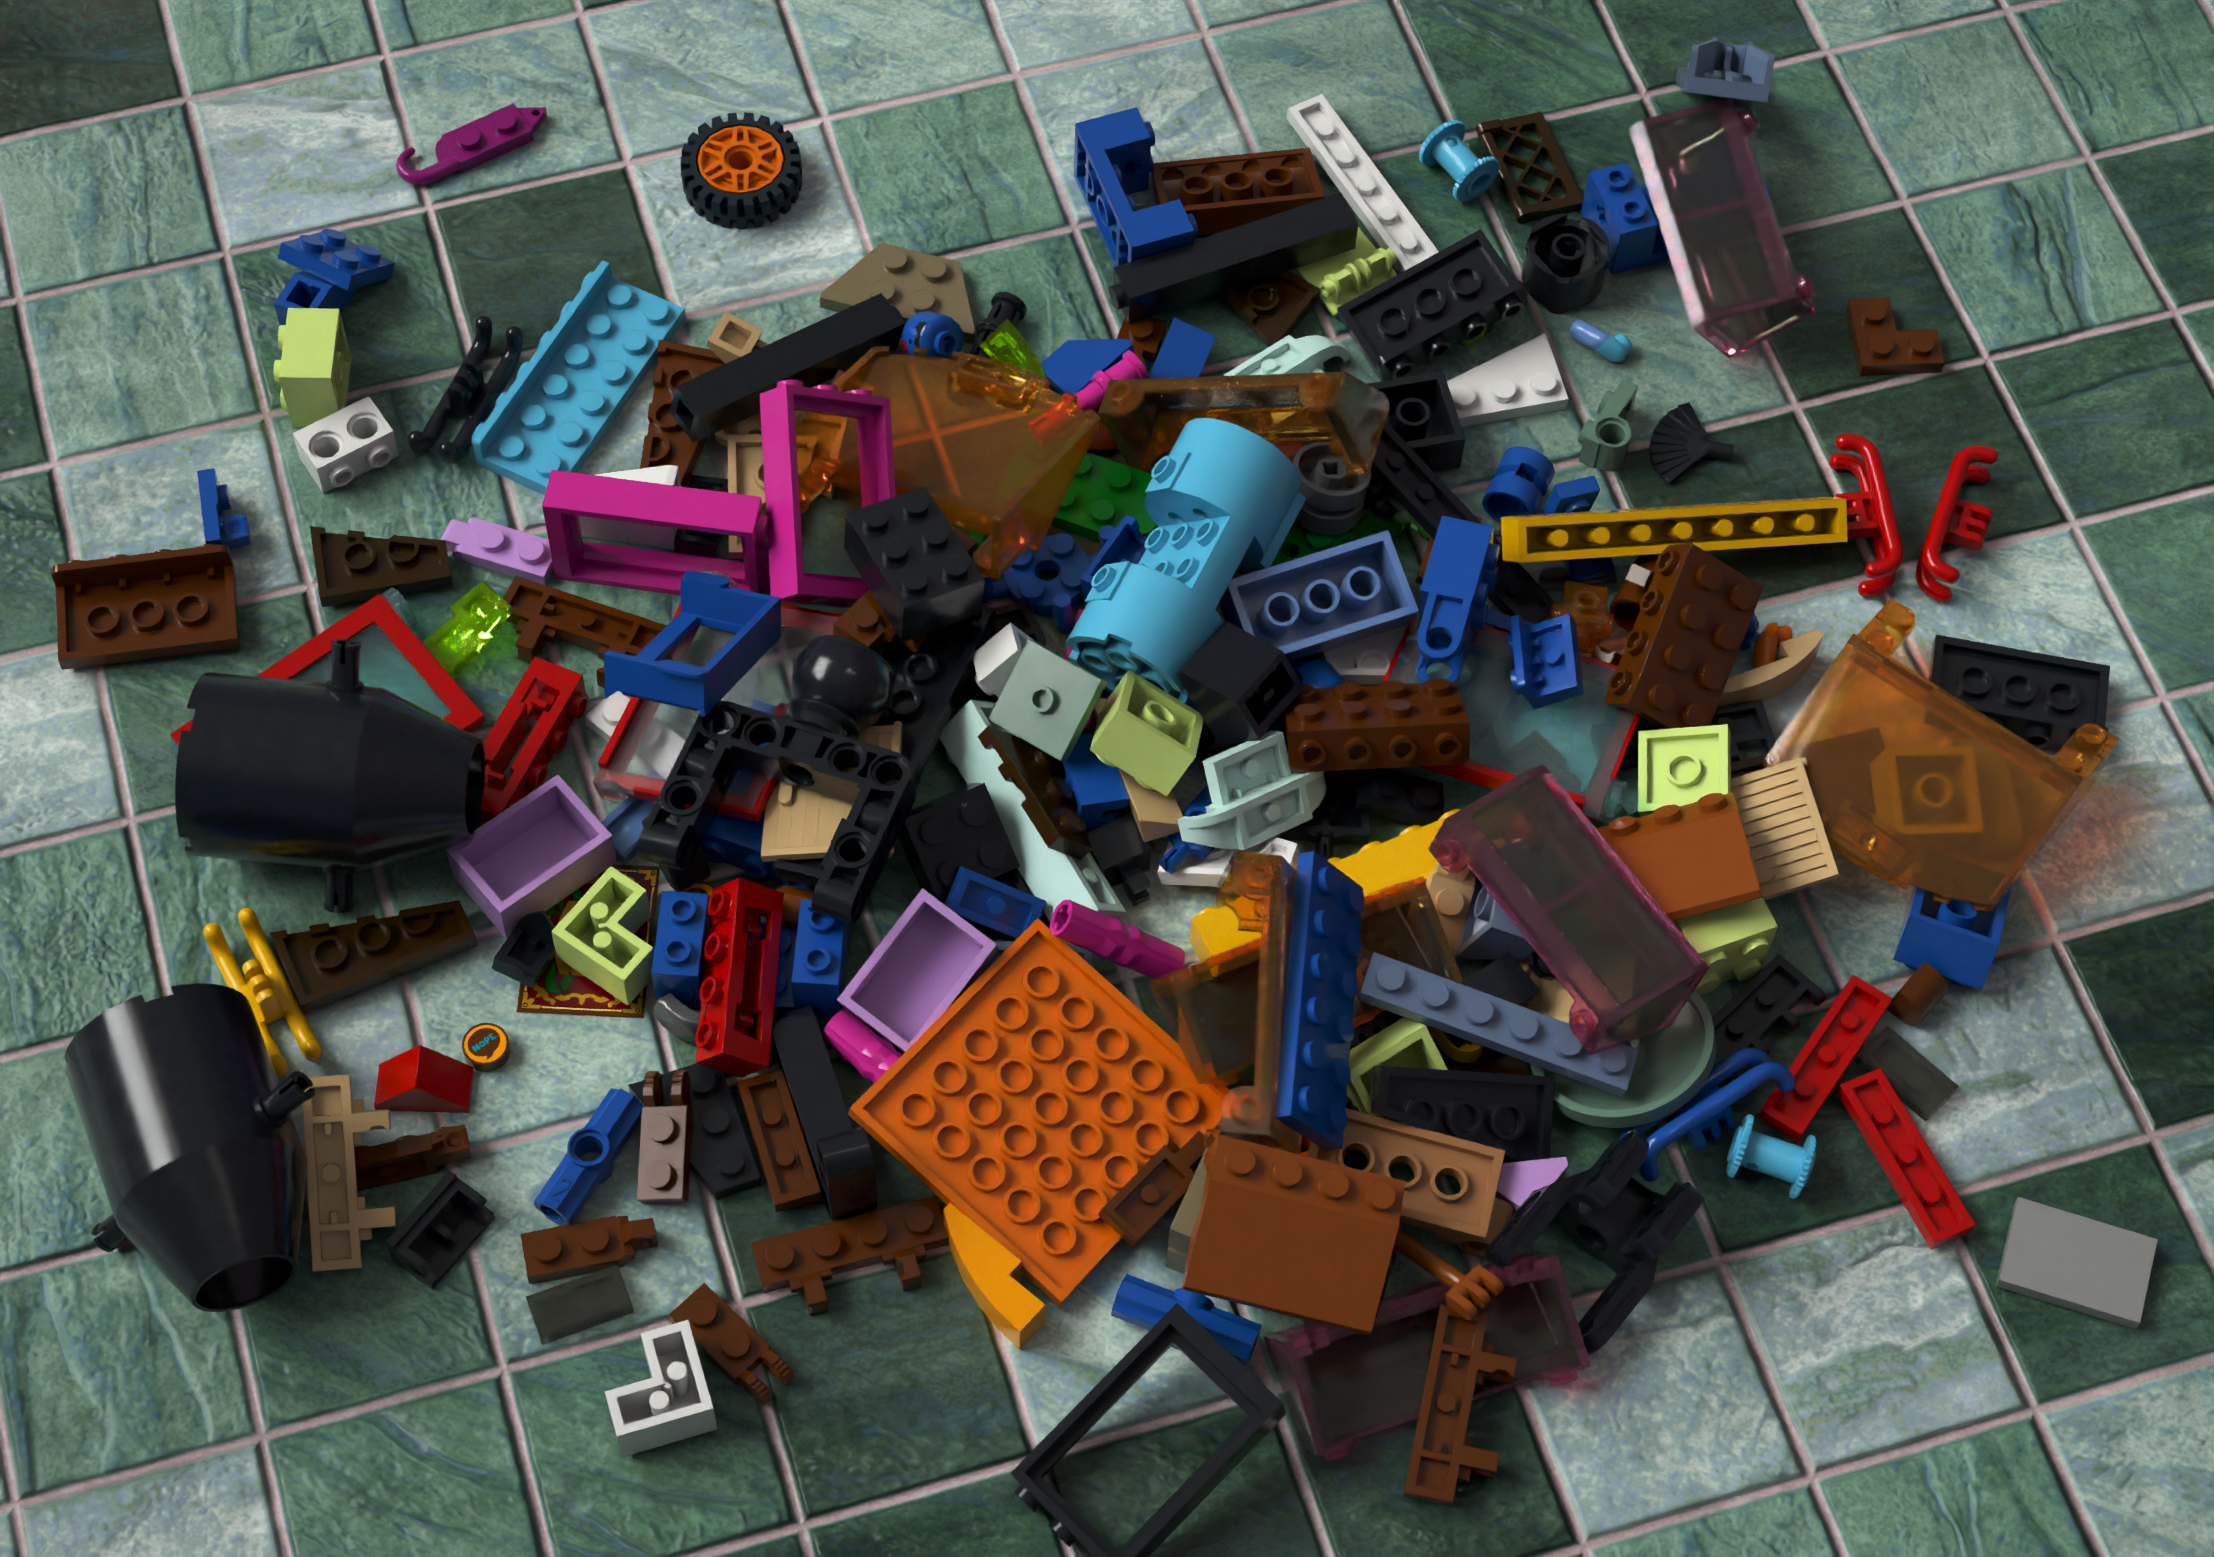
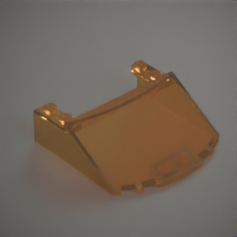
M889 346L872 347L832 384L838 386L839 392L867 389L872 391V396L890 398L896 496L926 487L948 523L988 535L989 537L973 553V562L983 577H991L997 580L1027 548L1038 552L1100 426V417L1092 409L1088 411L1082 410L1077 406L1078 397L1069 391L1060 395L1049 389L1050 381L1046 378L1001 361L953 351L952 359L928 356V348L914 347V355L889 354ZM802 411L795 418L800 514L808 510L809 503L820 493L828 491L830 484L861 494L857 419Z
M1891 598L1858 635L1853 633L1768 752L1762 765L1764 768L1799 757H1806L1808 766L1804 768L1829 845L1856 865L1902 889L1907 890L1909 884L1923 890L1935 893L1933 898L1935 901L1948 904L1950 899L1953 898L1974 903V910L1992 911L2094 786L2119 739L2096 724L2086 723L2076 730L2054 758L2047 755L1891 657L1908 638L1915 626L1914 613Z

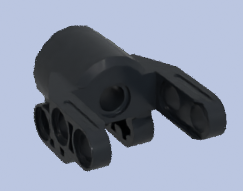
M1632 1130L1620 1139H1614L1589 1170L1532 1191L1484 1252V1255L1496 1267L1501 1268L1505 1266L1516 1255L1525 1253L1557 1215L1561 1219L1567 1234L1580 1248L1599 1261L1605 1262L1617 1274L1576 1325L1573 1342L1586 1355L1595 1353L1607 1343L1651 1288L1659 1255L1672 1243L1704 1200V1197L1689 1182L1682 1185L1675 1182L1666 1195L1652 1192L1632 1178L1647 1159L1649 1143L1636 1130Z

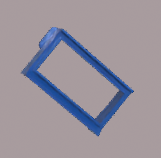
M698 571L685 572L683 579L680 580L681 612L636 656L609 650L604 654L605 699L619 691L623 695L693 711L700 710V716L705 717L781 638V598L729 587V579L726 577ZM697 625L736 633L703 668L677 661L663 660Z

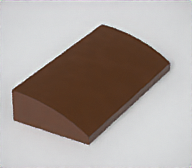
M1310 147L1154 163V169L1151 172L1156 205L1180 199L1186 213L1193 214L1198 226V235L1220 233L1325 198Z

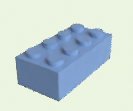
M1388 530L1231 579L1219 602L1226 622L1282 650L1289 663L1405 626L1419 612Z

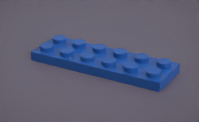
M1315 851L1298 854L1274 1118L1323 1150L1330 1151L1342 1149L1343 1132L1347 1125L1345 1107L1347 1085L1351 1078L1349 1067L1350 1045L1354 1037L1353 1008L1354 998L1358 991L1356 971L1358 954L1361 950L1359 934L1361 912L1364 909L1365 899L1363 887Z

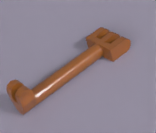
M1398 1228L1394 1243L1396 1250L1451 1288L1445 1294L1447 1306L1466 1320H1471L1478 1314L1474 1304L1484 1308L1491 1302L1487 1292L1497 1296L1504 1290L1501 1280L1479 1264L1465 1275Z

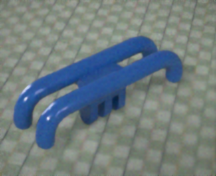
M1743 1048L1715 1064L1703 1087L1680 1109L1657 1121L1634 1127H1626L1622 1131L1620 1138L1632 1130H1636L1642 1136L1646 1131L1674 1113L1679 1115L1646 1139L1649 1143L1647 1159L1640 1166L1639 1170L1645 1181H1656L1660 1174L1657 1160L1664 1148L1687 1134L1693 1148L1696 1151L1702 1150L1707 1146L1702 1131L1714 1142L1722 1137L1718 1121L1728 1132L1737 1127L1730 1105L1763 1083L1775 1081L1781 1092H1792L1796 1083L1790 1070L1778 1062H1772L1768 1054L1758 1048ZM1753 1066L1752 1069L1723 1088L1717 1086L1743 1068Z

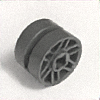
M1321 441L1305 445L1296 453L1293 464L1297 468L1302 481L1298 492L1306 498L1294 523L1307 531L1321 535L1345 533L1354 528L1360 519L1371 478L1370 466L1360 453L1340 443Z

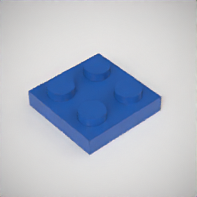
M323 229L319 233L301 235L299 238L282 242L278 254V259L347 291L391 278L395 262L382 257L381 251L367 245H356L346 240L345 234L333 229Z

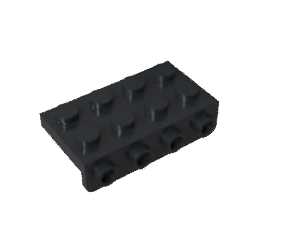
M1480 229L1338 307L1337 312L1338 317L1380 381L1406 377L1413 371L1414 367L1429 359L1435 360L1444 356L1452 346L1465 339L1471 340L1480 336L1490 325L1501 319L1507 320L1515 317L1522 311L1523 307L1528 305L1526 287L1521 281L1515 280Z
M1936 635L1932 643L1924 724L1936 726L1948 732L1963 731L1980 734L1987 739H2007L2024 742L2036 748L2051 747L2068 750L2080 756H2099L2108 739L2109 731L2105 726L2110 666Z

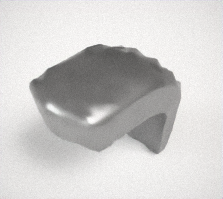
M671 993L658 999L653 1006L657 1021L680 1040L696 1044L695 1034L699 1026L700 1012L689 1009Z

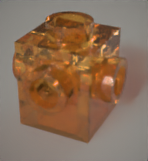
M1565 580L1559 603H1552L1549 619L1569 613L1576 622L1579 652L1592 654L1596 644L1600 645L1602 638L1609 639L1614 614L1607 612L1608 588Z

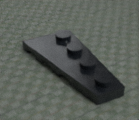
M1373 1065L1371 1113L1396 1122L1505 1150L1504 1158L1516 1162L1550 1158L1555 1077Z

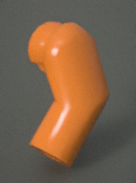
M1778 623L1767 624L1755 641L1753 669L1776 661L1777 647L1780 646L1781 642L1792 639V629L1789 626H1778Z

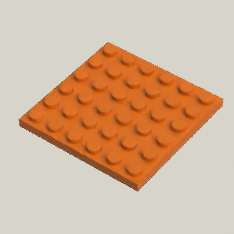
M1037 918L850 1107L848 1115L945 1204L951 1203L1022 1261V1274L1059 1307L1122 1239L1098 1215L1100 1210L1164 1145L1168 1146L1173 1141L1181 1149L1198 1131L1212 1142L1233 1120L1236 1110L1239 1111L1242 1100L1062 939L1053 936L1050 928Z

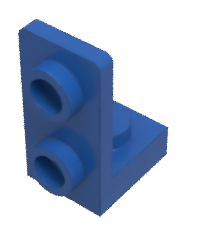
M1595 476L1555 484L1542 509L1543 513L1590 511L1600 492ZM1609 557L1564 560L1573 582L1606 576L1613 570Z

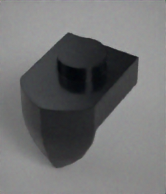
M544 910L529 913L519 920L514 930L495 955L492 965L493 970L531 988H534L553 960L556 952L551 932L555 927Z

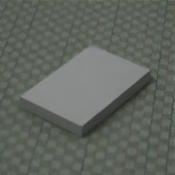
M2018 1197L2014 1203L1996 1287L2137 1329L2141 1323L2158 1239Z

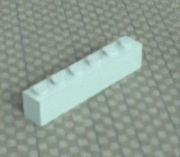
M970 700L944 726L939 738L946 748L947 758L958 768L967 784L985 783L1020 864L1017 870L1022 874L1032 895L1046 901L1043 911L1049 921H1051L1056 907L1065 899L1072 900L1106 916L1117 919L1121 918L1126 913V910L1090 852L1082 860L1047 847L1021 806L1022 801L1026 797L1013 782L1005 781L998 767L1003 761L996 750L993 748L991 750L985 749L978 738L979 734L988 725L1014 736L1016 735L988 719L996 703Z

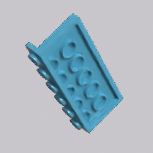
M602 260L594 272L590 271L585 276L581 290L574 300L568 301L564 305L559 321L553 329L543 334L538 350L530 361H525L520 366L516 380L510 389L499 395L494 411L486 422H481L476 427L472 436V445L477 465L543 495L546 493L551 470L578 473L658 359L657 349L659 340L670 341L686 319L685 308L613 278L611 264Z

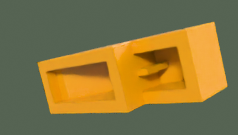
M949 1203L943 1209L944 1223L949 1237V1248L959 1273L978 1306L995 1327L1020 1350L1045 1323L1046 1304L1019 1283L1022 1280V1261Z

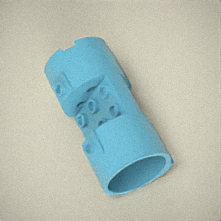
M1196 418L1188 421L1169 455L1161 458L1153 467L1151 472L1152 480L1145 490L1147 495L1144 503L1149 516L1159 527L1154 529L1145 541L1146 551L1138 564L1131 563L1130 561L1105 564L1095 573L1091 581L1092 589L1085 600L1087 604L1065 643L1066 646L1072 648L1069 659L1107 681L1104 689L1110 693L1114 691L1127 671L1130 670L1195 709L1196 706L1176 673L1223 623L1221 616L1215 609L1237 568L1242 573L1256 572L1269 568L1306 500L1298 492L1302 484L1301 476L1295 465L1283 452L1261 436L1241 426L1213 418Z

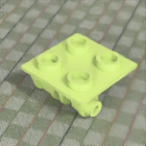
M1359 227L1355 249L1295 269L1304 280L1320 288L1319 299L1334 317L1338 315V307L1398 275L1392 268V265L1397 262L1394 251L1391 248L1386 250L1383 248L1376 249Z

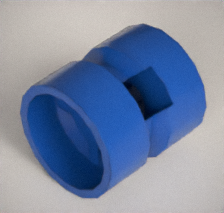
M1516 446L1509 448L1504 452L1496 469L1495 477L1491 480L1483 497L1482 505L1484 510L1499 523H1501V517L1536 515L1541 506L1542 497L1546 495L1554 478L1555 469L1553 464L1546 456L1528 447Z

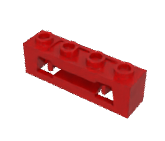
M534 657L483 743L485 751V786L482 810L477 828L544 783L548 772V763L554 753H561L568 739L569 727L575 718L580 719L587 708L589 696L585 691L582 674ZM534 711V719L538 721L510 767L512 776L506 784V775H503L531 728L529 718Z
M742 878L734 879L712 890V895L708 902V913L710 915L708 938L704 945V957L706 958L704 980L699 992L701 1011L699 1026L695 1034V1043L697 1045L695 1064L741 1078L769 1067L784 893ZM767 914L766 937L759 941L762 929L760 927L761 916ZM753 1014H758L756 1039L750 1037Z

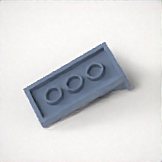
M1712 37L1709 41L1692 44L1687 68L1678 67L1675 83L1688 93L1768 103L1775 54H1770L1749 41L1744 45H1731L1720 43L1717 37Z

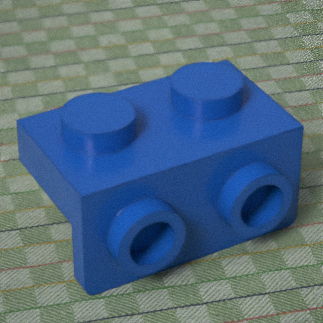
M1568 613L1528 626L1519 614L1511 616V633L1507 635V645L1514 658L1515 669L1510 671V678L1516 694L1519 696L1523 695L1534 710L1583 695L1576 622Z

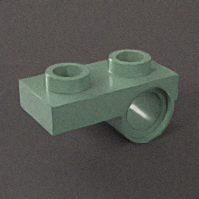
M1623 379L1615 392L1608 390L1605 393L1597 410V413H1599L1595 421L1589 419L1579 434L1578 442L1582 444L1579 462L1602 471H1615L1623 466L1632 436L1631 427L1625 420L1633 409L1638 385Z

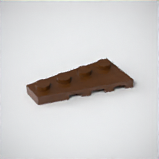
M659 340L657 349L659 356L658 366L655 368L653 376L652 403H649L648 434L644 437L640 469L665 465L679 466L681 487H687L708 436L693 443L669 411L675 388L725 363L710 349Z

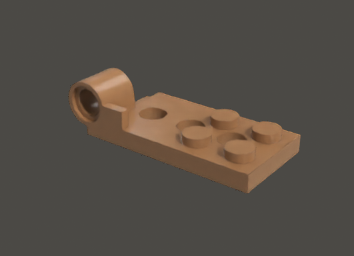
M1345 1108L1347 1125L1343 1132L1342 1149L1325 1151L1310 1141L1307 1157L1346 1166L1342 1155L1349 1150H1357L1362 1152L1368 1160V1166L1363 1171L1391 1177L1389 1166L1393 1163L1402 1162L1409 1165L1414 1172V1179L1405 1183L1400 1222L1435 1231V1239L1458 1244L1462 1251L1470 1255L1487 1258L1484 1255L1486 1248L1513 1216V1207L1509 1203L1495 1198L1505 1150ZM1440 1175H1451L1458 1180L1461 1190L1455 1195H1445L1437 1189L1435 1179Z

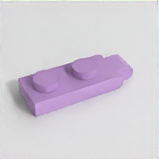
M472 517L468 523L454 519L450 520L441 540H445L447 550L453 551L452 555L455 559L508 576H518L546 586L554 570L548 539Z

